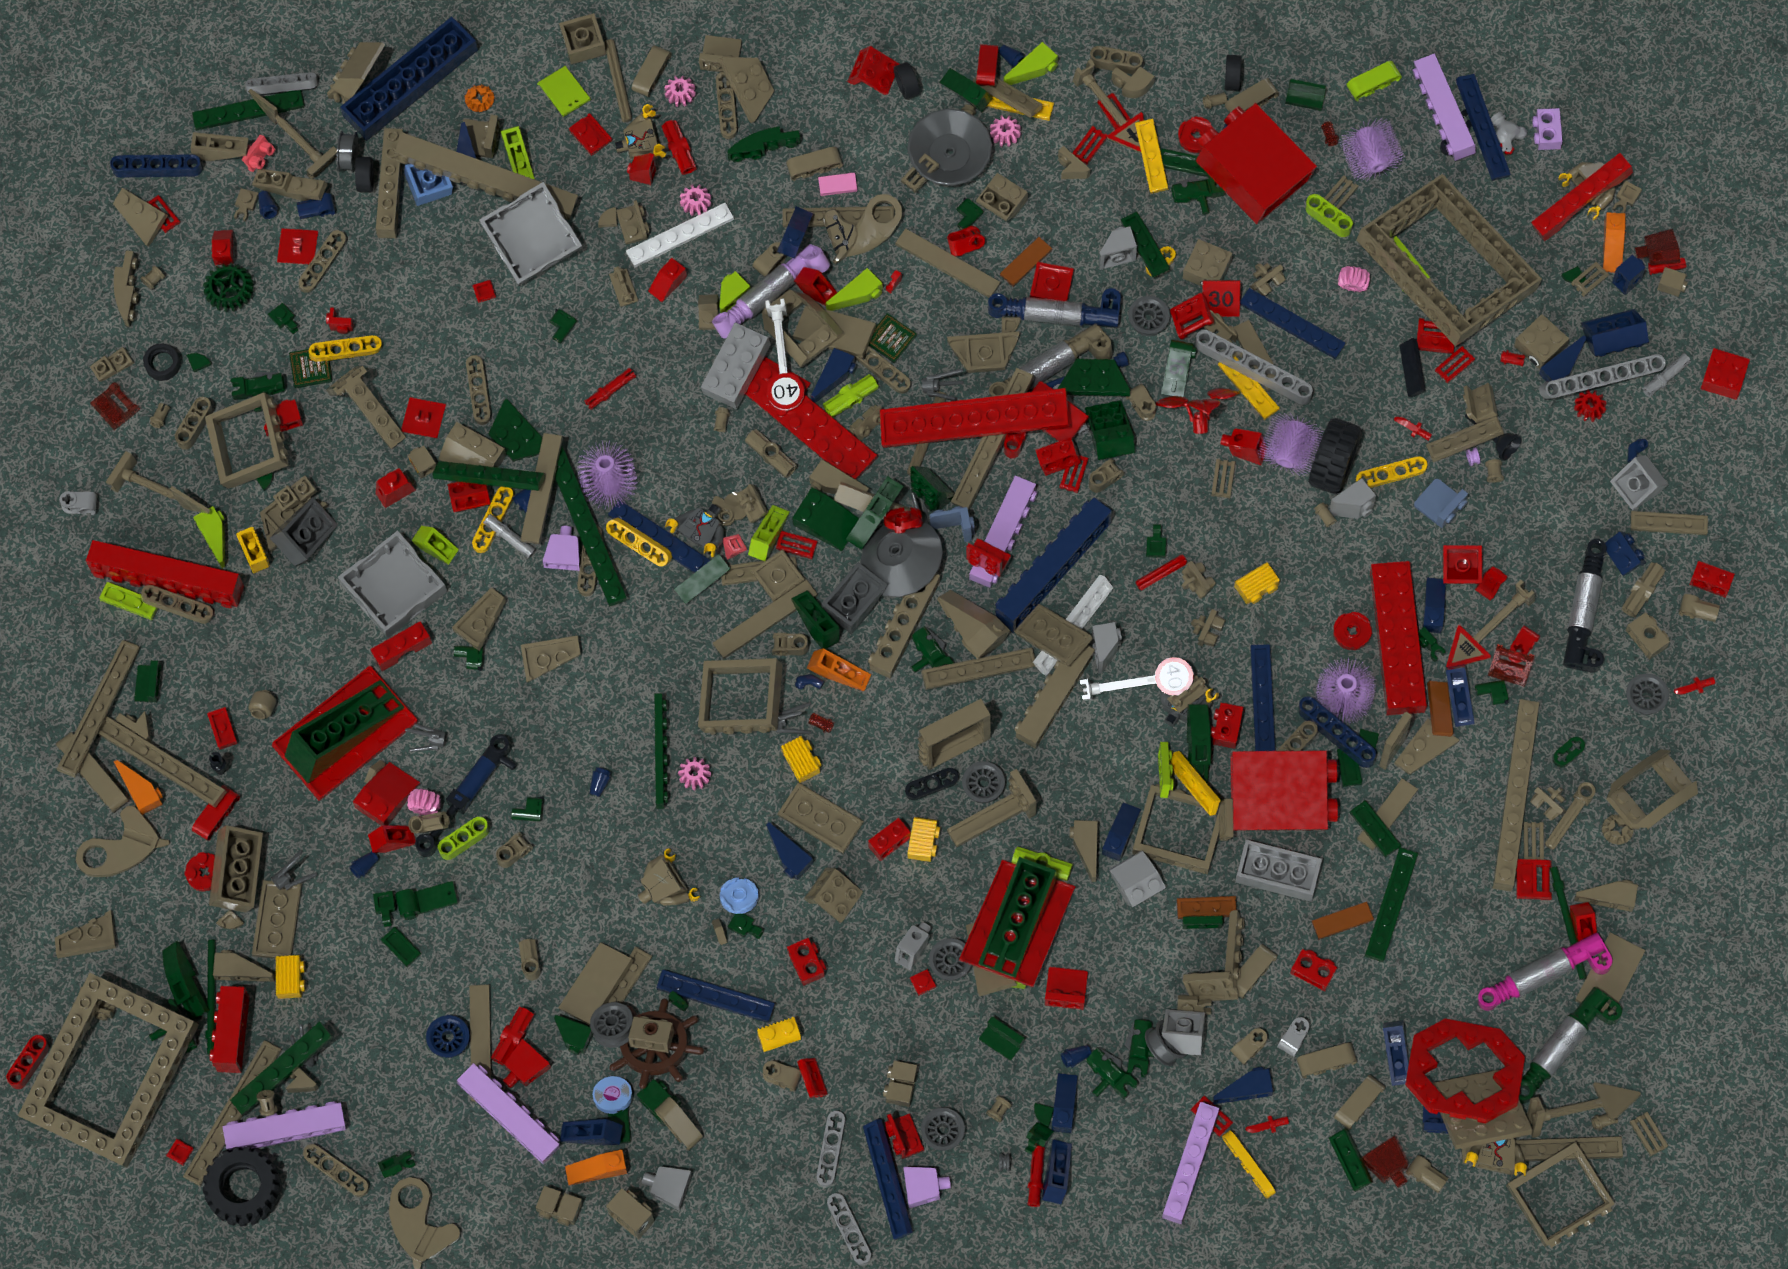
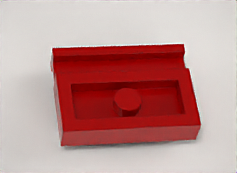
M590 113L568 128L570 133L591 156L612 142L609 134Z

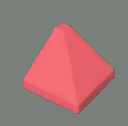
M739 534L723 538L727 560L747 550Z

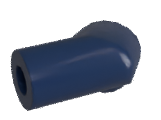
M1638 439L1629 445L1628 463L1637 457L1638 453L1648 447L1646 439Z
M806 674L796 678L795 686L798 689H803L805 685L810 684L820 690L825 681L812 674Z

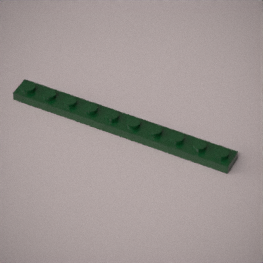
M561 446L555 479L610 607L626 601L627 598L563 446Z

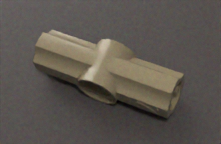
M757 429L752 430L748 434L745 442L767 464L774 467L785 478L790 477L794 473L797 465L779 450L777 444L770 442ZM769 451L775 452L773 456L767 455Z
M1653 562L1650 563L1643 576L1633 586L1630 596L1623 604L1621 610L1624 613L1636 618L1645 602L1649 601L1648 599L1654 593L1656 585L1665 573L1661 565Z

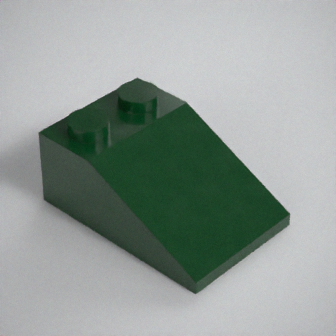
M811 487L792 520L795 527L843 551L849 542L846 538L859 518L828 495Z

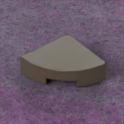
M616 207L606 210L600 216L598 221L599 228L617 226Z
M1002 317V333L1015 332L1020 325L1021 319L1019 317Z
M379 760L371 766L364 782L368 783L385 767L386 763Z
M231 910L216 922L218 926L224 929H236L244 924Z
M719 918L712 920L719 944H726L727 940Z

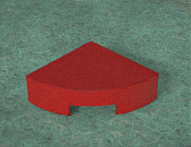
M898 270L893 272L891 275L892 281L886 285V291L890 294L902 280V273Z

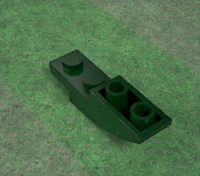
M780 126L753 133L727 150L728 161L741 162L746 158L757 160L765 156L764 149L773 151L783 146L794 148L797 144H800L799 130L781 133Z
M887 476L846 540L862 550L903 486Z
M1188 704L1186 743H1188V762L1202 779L1208 783V765H1211L1208 705Z
M176 941L162 950L164 970L177 1005L183 1004L190 1020L194 1021L209 1012V1009L192 979L196 974L179 942Z

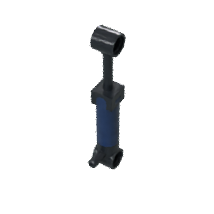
M497 734L491 738L490 745L457 789H453L448 795L446 802L450 808L446 814L449 816V820L456 811L461 814L466 812L471 805L472 799L499 763H502L511 770L516 768V763L506 757L510 752V744L506 736ZM500 743L505 744L503 749L495 748ZM443 829L432 831L430 834H421L416 838L415 846L421 856L430 857L435 853V839ZM423 843L431 844L427 849L421 848Z

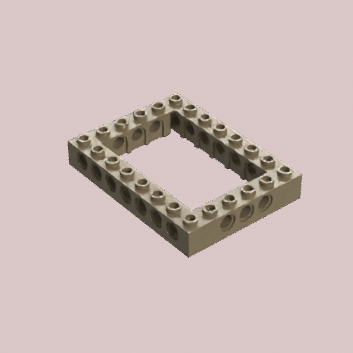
M1443 174L1361 228L1356 239L1455 347L1535 292L1542 280ZM1435 208L1443 214L1507 282L1500 289L1496 288L1487 298L1483 297L1474 307H1469L1464 315L1456 309L1455 304L1452 305L1442 291L1440 292L1431 282L1432 280L1420 271L1419 266L1415 265L1406 256L1407 253L1403 252L1394 243L1395 240L1392 238Z
M89 973L18 1116L127 1168L199 1024ZM102 1001L167 1031L114 1139L48 1108L51 1101L54 1102V1095L60 1083L63 1084V1077L69 1066H72V1060L78 1048H81V1042L87 1030H90V1024L96 1012L99 1011Z

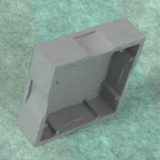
M544 182L520 195L514 202L498 208L479 220L518 286L582 248L580 241L569 223L564 219Z
M398 531L378 545L371 554L359 560L338 576L340 585L387 639L447 592L445 584L417 556L412 546Z

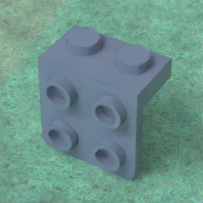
M1435 479L1414 502V507L1439 527L1443 528L1447 523L1450 524L1453 521L1458 510H1462L1468 503V493L1462 489L1457 494L1441 480Z
M958 506L948 511L936 510L930 514V526L933 529L961 525L964 542L972 541V535H975L973 516L969 517L967 507Z

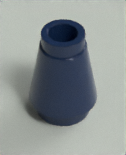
M1006 45L1001 46L998 52L1012 68L1025 58L1024 53Z
M261 191L258 194L260 215L265 219L274 218L277 215L278 208L269 192Z
M596 767L592 773L589 794L600 797L611 779L609 777L611 772Z
M371 851L352 861L349 869L355 877H364L379 859Z
M1088 1045L1065 1049L1061 1053L1062 1062L1066 1068H1073L1088 1058L1091 1050Z

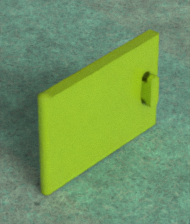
M567 66L560 68L537 83L562 117L591 100L567 69Z

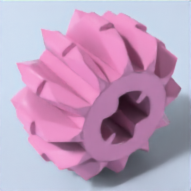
M675 75L674 81L668 80V85H665V97L669 100L670 104L675 102V106L678 107L682 103L685 107L686 101L692 102V97H695L696 93L694 91L695 85L691 84L690 78L685 80V76L682 75L678 79Z
M1001 115L1000 120L995 118L994 124L990 125V137L993 138L994 143L1000 141L1001 147L1004 143L1008 147H1010L1011 142L1016 144L1017 138L1021 136V126L1017 124L1016 119L1011 120L1010 115L1007 119H1004Z
M700 184L697 188L691 185L690 190L685 188L684 193L680 195V205L684 207V212L690 211L691 216L695 212H697V215H701V210L707 212V207L711 206V194H708V190L706 188L702 189Z
M1343 267L1339 273L1338 285L1348 291H1366L1370 283V273L1360 267Z
M694 757L693 762H690L687 758L686 764L680 765L682 770L678 771V775L681 776L679 780L680 783H685V788H689L692 785V790L695 791L696 785H699V788L702 789L703 783H709L707 777L711 776V772L708 771L710 767L709 764L704 765L703 759L697 762V757ZM695 771L698 775L694 776L691 772Z
M414 789L408 796L407 806L410 811L420 815L437 813L440 809L441 799L434 792Z

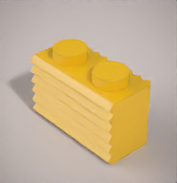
M254 527L236 533L252 572L256 573L268 568L270 563Z
M1268 562L1236 580L1234 587L1246 604L1251 602L1255 604L1262 599V595L1265 593L1271 594L1278 589L1277 586H1279L1280 580Z
M802 736L781 746V751L799 783L819 774V767H821L818 757H813L810 752L812 747L809 741H804Z
M914 817L908 847L909 859L931 862L932 856H936L937 845H934L935 838H939L940 827H937L936 820Z
M299 955L276 956V996L278 999L301 998L302 992H305V980H301V973H305V962L301 961Z
M794 1017L787 1020L784 1019L780 1023H773V1025L769 1024V1026L762 1027L761 1029L758 1028L757 1030L763 1052L801 1040Z

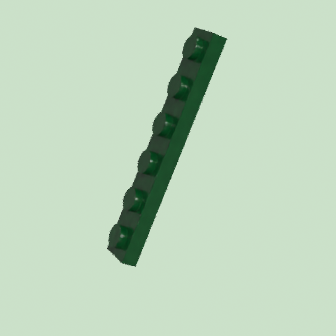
M301 90L263 97L277 108L278 113L304 108ZM254 99L192 112L196 131L267 116Z
M439 461L432 472L434 479L539 491L545 480V475L541 472Z
M654 693L656 808L665 809L664 803H668V791H664V785L668 784V773H664V766H668L667 754H664V748H667V736H664V729H667V718H663V711H667V699L663 700L662 693Z
M1399 848L1364 957L1384 962L1418 853Z
M319 1021L230 1099L232 1104L241 1115H246L260 1102L257 1100L259 1092L263 1090L273 1091L333 1038L332 1034Z

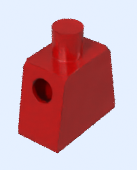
M1235 428L1231 436L1222 435L1221 445L1229 447L1233 456L1262 465L1263 457L1266 455L1264 450H1267L1262 433Z
M400 468L389 472L376 482V495L385 508L416 491L407 475Z
M522 1039L504 1064L506 1070L510 1073L502 1081L510 1089L518 1081L526 1087L551 1068L550 1063Z

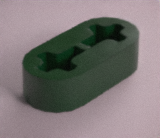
M1573 737L1554 753V764L1557 767L1563 768L1581 755L1585 749L1583 739ZM1572 743H1579L1580 750L1576 748L1571 752L1570 749L1573 746ZM1565 753H1567L1568 755L1565 758L1566 762H1564L1563 760L1559 762L1558 755L1563 756Z

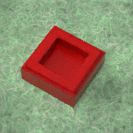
M490 280L472 285L478 303L496 298Z
M176 1139L166 1156L184 1166L194 1148Z

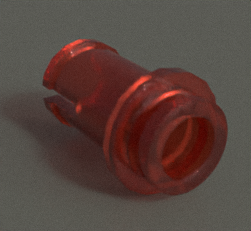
M1332 122L1323 123L1321 129L1326 138L1325 144H1328L1330 147L1337 145L1339 137L1335 134Z
M812 713L808 724L822 729L823 733H830L834 726V722L830 718L827 720L816 713Z

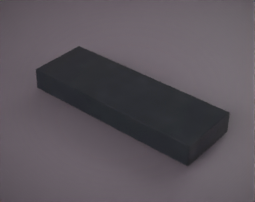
M1411 338L1400 344L1399 347L1408 397H1415L1426 390L1417 339Z

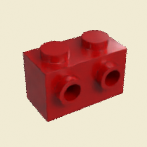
M1220 703V708L1215 709L1213 720H1217L1216 727L1212 726L1210 738H1213V745L1236 748L1243 713L1242 706Z

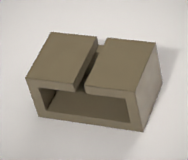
M894 1061L893 1066H889L887 1078H890L889 1085H885L883 1097H886V1103L910 1107L917 1065Z
M544 1186L536 1205V1211L539 1212V1216L542 1218L550 1219V1217L558 1219L557 1222L559 1224L569 1226V1224H575L583 1202L580 1198L566 1193L563 1196L560 1191Z

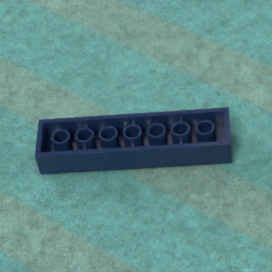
M451 16L340 106L342 116L367 141L477 52L476 40Z
M1095 497L1091 501L1084 503L1081 508L1082 511L1070 519L1069 526L1059 531L1057 534L1058 538L1046 546L1044 554L1042 556L1038 555L1032 563L1033 566L1021 574L1019 582L1017 584L1013 583L1008 589L1009 593L1005 597L999 598L996 602V617L1012 633L1111 524L1112 511Z

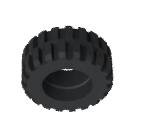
M1338 418L1330 419L1310 471L1308 482L1311 486L1333 494L1341 492L1362 435L1360 426Z
M245 1146L243 1149L233 1147L231 1152H228V1150L223 1151V1156L220 1158L216 1156L213 1159V1165H208L206 1168L207 1175L203 1176V1194L207 1204L220 1220H225L233 1226L239 1224L240 1227L246 1226V1223L255 1225L257 1224L256 1220L260 1218L265 1220L267 1218L266 1214L269 1211L272 1213L275 1210V1203H279L281 1198L279 1192H282L281 1178L267 1155H263L261 1151L257 1149L252 1150L250 1147ZM243 1169L254 1171L259 1176L261 1182L258 1193L251 1200L244 1203L229 1201L224 1193V1185L228 1177L234 1172Z

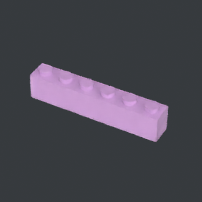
M1435 54L1414 61L1413 75L1416 80L1419 79L1421 82L1419 84L1422 95L1426 94L1427 96L1425 100L1427 107L1434 112L1432 115L1435 125L1439 124L1441 128L1439 130L1441 139H1446L1448 145L1445 146L1449 156L1452 155L1456 161L1476 153L1473 139Z
M1017 476L1014 477L984 542L1006 553L1008 550L1012 551L1015 544L1013 538L1015 534H1020L1023 526L1021 521L1023 518L1028 517L1030 512L1028 506L1037 497L1038 492L1036 491L1035 483ZM973 566L969 573V580L991 588L993 583L996 584L999 579L998 575H990L980 566Z
M473 1063L457 1079V1084L536 1159L544 1164L560 1148L559 1143H557L559 1139L552 1132L548 1134L544 1130L545 1126L538 1119L534 1121L529 1116L531 1113L523 1105L519 1107L515 1103L516 1098L511 1093H504L500 1089L502 1085L493 1078L491 1080L486 1076L488 1072L481 1065L477 1067Z
M328 1102L322 1107H317L316 1105L308 1106L305 1110L301 1111L292 1109L286 1111V1114L278 1115L275 1113L261 1119L252 1117L248 1118L246 1122L241 1123L232 1121L227 1123L226 1126H222L228 1152L233 1151V1147L243 1149L245 1146L256 1149L346 1130L341 1103Z
M1203 1102L1199 1104L1162 1218L1182 1224L1219 1113L1218 1107Z

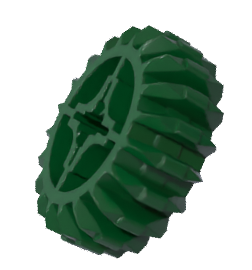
M223 263L222 268L215 267V272L210 270L211 276H206L207 282L203 284L205 288L203 292L206 295V300L210 302L212 307L216 306L219 311L224 308L225 312L231 307V310L234 312L235 306L238 305V308L242 309L241 303L243 302L247 305V299H252L251 293L254 292L252 287L254 282L251 279V274L247 273L245 268L241 269L239 264L234 267L233 263L226 267ZM237 277L243 281L242 288L236 284ZM215 286L221 290L220 297L214 293Z

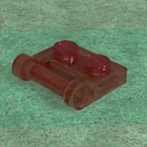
M116 382L112 383L106 391L90 402L91 406L114 431L140 411V408L133 404L120 390V386ZM112 394H115L127 407V412L124 413L110 398Z
M1497 644L1488 676L1525 687L1535 655H1525L1503 648V645ZM1500 655H1503L1512 659L1526 662V665L1524 666L1505 659H1501L1499 657Z

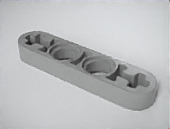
M308 72L253 78L246 81L245 85L248 94H250L248 92L250 89L257 94L311 89L318 85L315 73Z
M833 1111L827 1117L817 1170V1182L822 1187L831 1186L835 1180L845 1126V1117L840 1111ZM835 1116H839V1119L842 1120V1122L837 1123V1130L841 1129L840 1132L828 1130L829 1127L833 1129L834 1123L831 1121V1118L834 1119ZM836 1135L838 1142L834 1145L827 1142L828 1136ZM832 1154L835 1160L833 1163L827 1164L823 1160L824 1156ZM821 1166L833 1168V1171L830 1169L828 1171V1177L831 1180H827L826 1183L820 1178V1176L825 1174V1168L821 1169Z
M834 1193L827 1200L828 1208L855 1263L861 1266L867 1265L871 1260V1252L844 1197L841 1194ZM833 1199L841 1200L842 1202L839 1203L841 1210L846 1208L847 1211H842L835 1215L838 1209L835 1205L831 1206ZM848 1216L851 1219L850 1224L842 1226L839 1223L840 1217ZM852 1233H856L859 1236V1241L855 1244L848 1241V1236ZM862 1243L864 1245L860 1247L862 1253L868 1254L865 1256V1261H862L861 1258L857 1259V1257L859 1256V1252L856 1247L860 1246Z

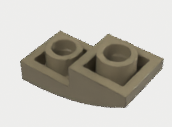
M122 347L111 356L102 357L92 364L90 368L101 382L134 364V361L127 350Z
M303 476L291 487L287 485L275 494L273 498L282 511L285 512L302 503L318 491L309 478Z

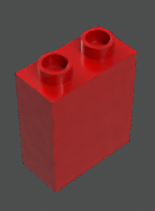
M1255 103L1246 111L1240 106L1231 111L1223 121L1227 127L1220 133L1214 127L1208 130L1197 142L1202 149L1196 162L1257 225L1307 183L1317 166Z
M1233 751L1230 753L1233 831L1327 830L1328 822H1337V798L1327 799V783H1337L1336 759L1327 760V751Z

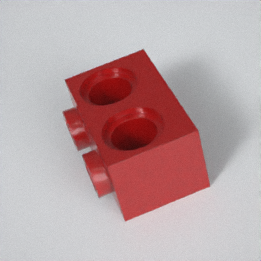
M1071 437L1035 450L1045 476L1081 463L1077 448Z
M466 482L447 484L453 512L491 504L487 485Z
M1698 561L1689 585L1726 598L1735 574Z
M897 818L869 839L868 847L879 861H882L910 840L911 832Z
M809 938L787 946V952L803 986L825 977L824 971L826 967L823 960H818L816 954L819 952L814 942L811 943ZM802 949L809 951L806 956H800L798 953ZM811 966L817 969L816 972L812 974L808 973L806 970L808 967Z
M1302 949L1291 968L1290 974L1325 992L1336 973L1337 967L1334 966L1335 964L1331 960H1323L1317 957L1315 952ZM1308 961L1311 964V966L1309 968H1304L1301 965V962ZM1320 970H1325L1328 972L1329 975L1327 977H1321L1318 974V972Z

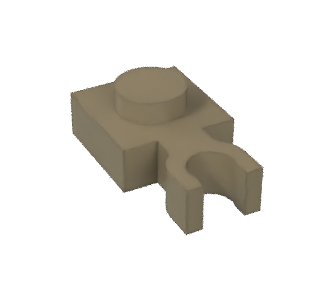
M1625 181L1616 195V198L1620 201L1615 203L1612 210L1615 211L1617 207H1622L1621 213H1625L1627 204L1633 207L1642 189Z
M240 189L235 206L239 207V209L235 212L234 219H237L239 214H244L243 221H247V211L254 210L258 199V192Z
M1178 995L1177 1010L1205 1012V1014L1211 1015V1008H1205V1006H1211V999L1198 1001V996Z

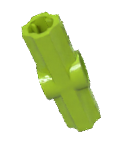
M868 374L853 385L847 384L836 396L823 403L825 411L833 418L847 408L852 409L853 405L856 403L860 404L863 398L878 389L876 380Z
M1018 846L1015 849L1011 862L1017 864L1019 857L1035 863L1043 860L1047 863L1046 867L1056 870L1057 878L1065 881L1068 880L1073 865L1052 858L1046 853H1036Z

